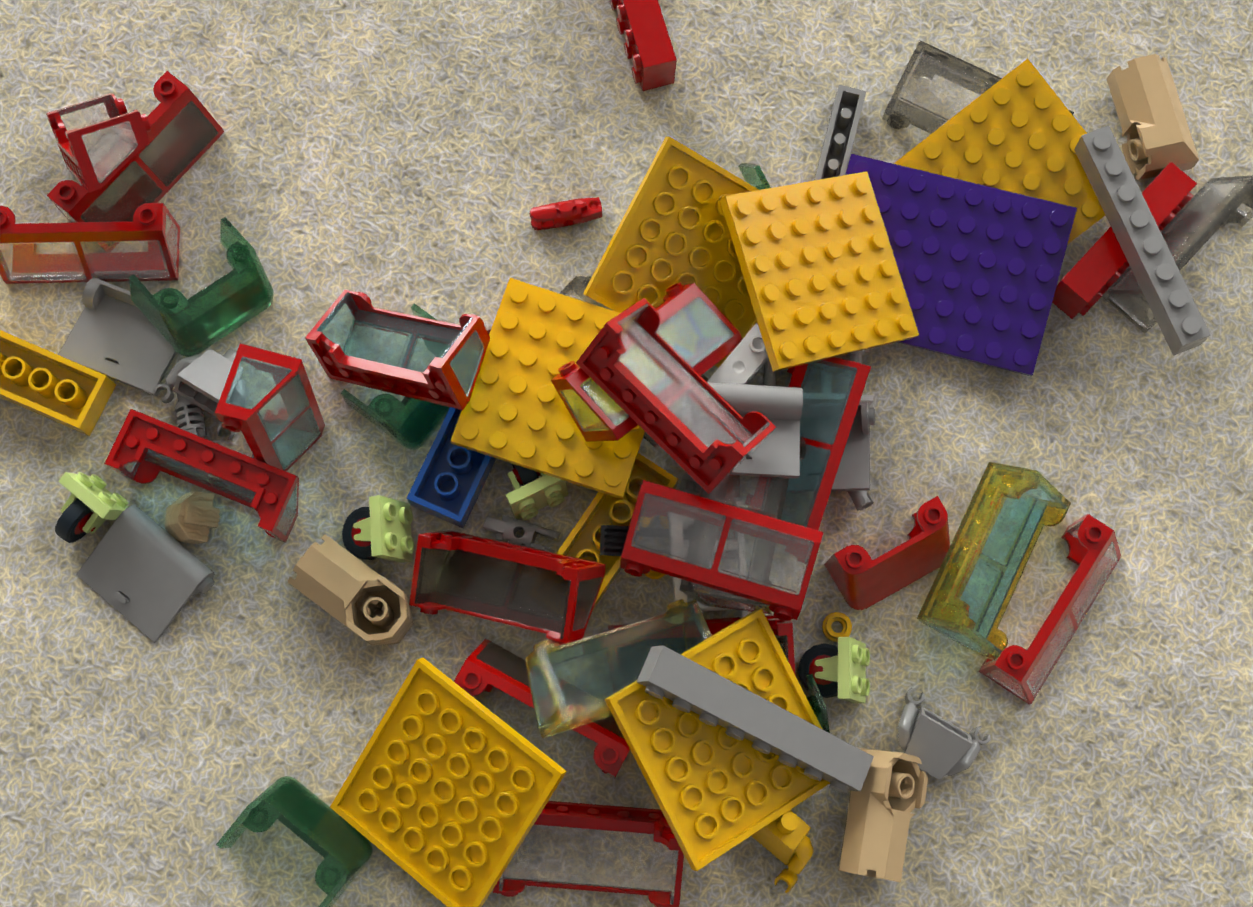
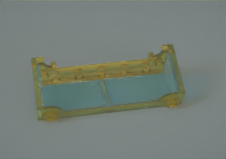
M989 462L917 619L979 655L997 660L1001 652L1008 645L1007 635L998 629L999 624L1044 526H1055L1063 521L1071 502L1037 470Z
M684 599L674 601L667 605L668 610L662 615L567 644L559 645V643H552L550 639L535 644L533 646L534 650L525 658L537 726L542 739L612 716L605 699L638 680L651 647L666 646L682 654L711 637V632L697 600L686 603Z

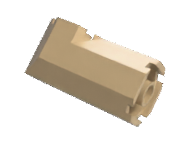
M1157 54L1143 56L1128 61L1129 67L1121 70L1120 66L1113 69L1106 80L1122 127V137L1127 136V143L1122 144L1124 157L1132 174L1137 173L1135 178L1142 180L1156 177L1170 162L1182 171L1192 169L1199 161L1167 58L1162 57L1161 59L1160 55Z
M324 534L321 537L324 543L320 545L314 542L293 569L297 573L295 580L289 577L288 583L370 645L399 644L414 624L409 597L388 579L382 577Z
M859 748L874 757L861 791H850L838 871L901 882L910 819L915 815L911 812L915 808L920 809L925 804L928 777L925 771H920L918 764L922 763L917 756L899 752Z

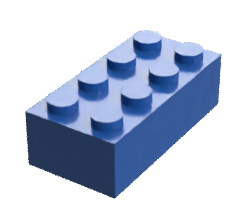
M450 407L406 499L411 506L464 529L496 458L451 444V438L462 410Z

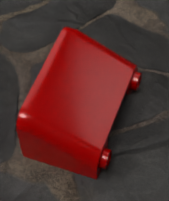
M938 496L925 502L912 515L914 527L907 535L908 541L874 560L871 559L863 547L849 545L834 553L824 564L851 608L855 610L867 609L948 562L951 556L948 514Z

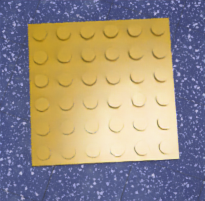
M1028 58L893 163L1076 207L1077 210L1068 244L1106 216L1074 150L1080 137L1087 134V132Z
M666 136L583 295L613 311L622 313L643 298L656 309L664 303L663 297L667 295L665 292L667 288L679 282L682 285L695 283L744 338L758 322L720 199L727 195L759 189L673 138ZM697 297L690 302L708 335L732 333L701 297ZM683 307L660 326L678 331L675 345L695 355L694 349L697 348L695 343L701 340ZM729 353L726 357H724L714 366L719 368L731 353Z
M867 171L727 195L720 199L773 372L919 336Z
M510 278L489 334L490 341L470 401L460 413L451 438V444L623 500L645 431L637 425L618 441L586 442L551 382V379L560 374L558 371L560 367L571 361H574L576 364L577 360L606 322L620 313ZM659 326L656 333L673 349L678 331ZM637 343L627 349L626 353L619 360L649 390L663 380L666 372ZM591 378L580 385L606 416L618 414L623 410ZM563 390L584 428L591 423L600 421L574 390Z
M762 609L751 612L681 654L822 729ZM637 680L605 699L693 871L700 870L830 784V782L824 779L818 781L804 775L805 769L797 765L794 768L779 762V756L772 752L765 754L752 748L753 742L745 738L738 740L730 737L725 733L726 728L718 724L714 727L699 720L700 715L691 710L690 713L676 709L672 706L673 701L664 696L662 699L649 695L645 692L646 687L637 683Z
M420 658L416 660L330 808L447 907H482L567 771L425 658Z

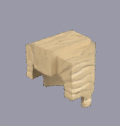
M198 491L182 495L166 508L165 528L168 533L179 542L191 544L207 543L209 529L217 528L220 521L218 519L220 518V510L213 507L214 494Z

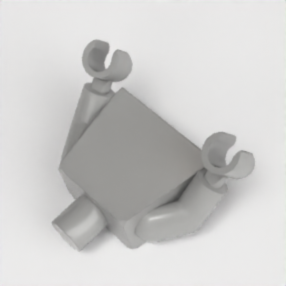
M229 349L221 356L213 350H207L202 355L196 354L180 359L165 378L167 382L155 386L153 390L154 395L157 397L162 390L166 389L168 392L162 402L170 403L174 398V392L217 417L215 410L237 352ZM238 366L226 403L245 407L247 403V384L242 380L244 370L240 366ZM222 423L217 427L218 436L223 428ZM231 431L228 440L234 437L235 432Z
M910 688L905 695V703L907 705L904 706L898 723V739L903 753L919 757L922 763L918 764L920 771H925L926 774L928 773L939 780L943 779L945 775L953 776L968 769L980 752V745L988 743L991 735L986 734L983 740H980L977 733L981 726L973 728L968 734L922 706L918 711L916 707L920 706L924 701L925 694L922 692L919 701H914L910 696L912 688Z

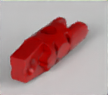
M599 197L578 198L539 207L536 206L529 213L531 226L537 231L582 224L603 217Z

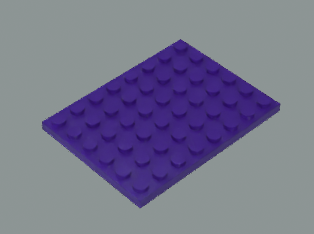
M851 154L846 175L868 172L919 333L917 337L897 343L1033 376L1077 208Z

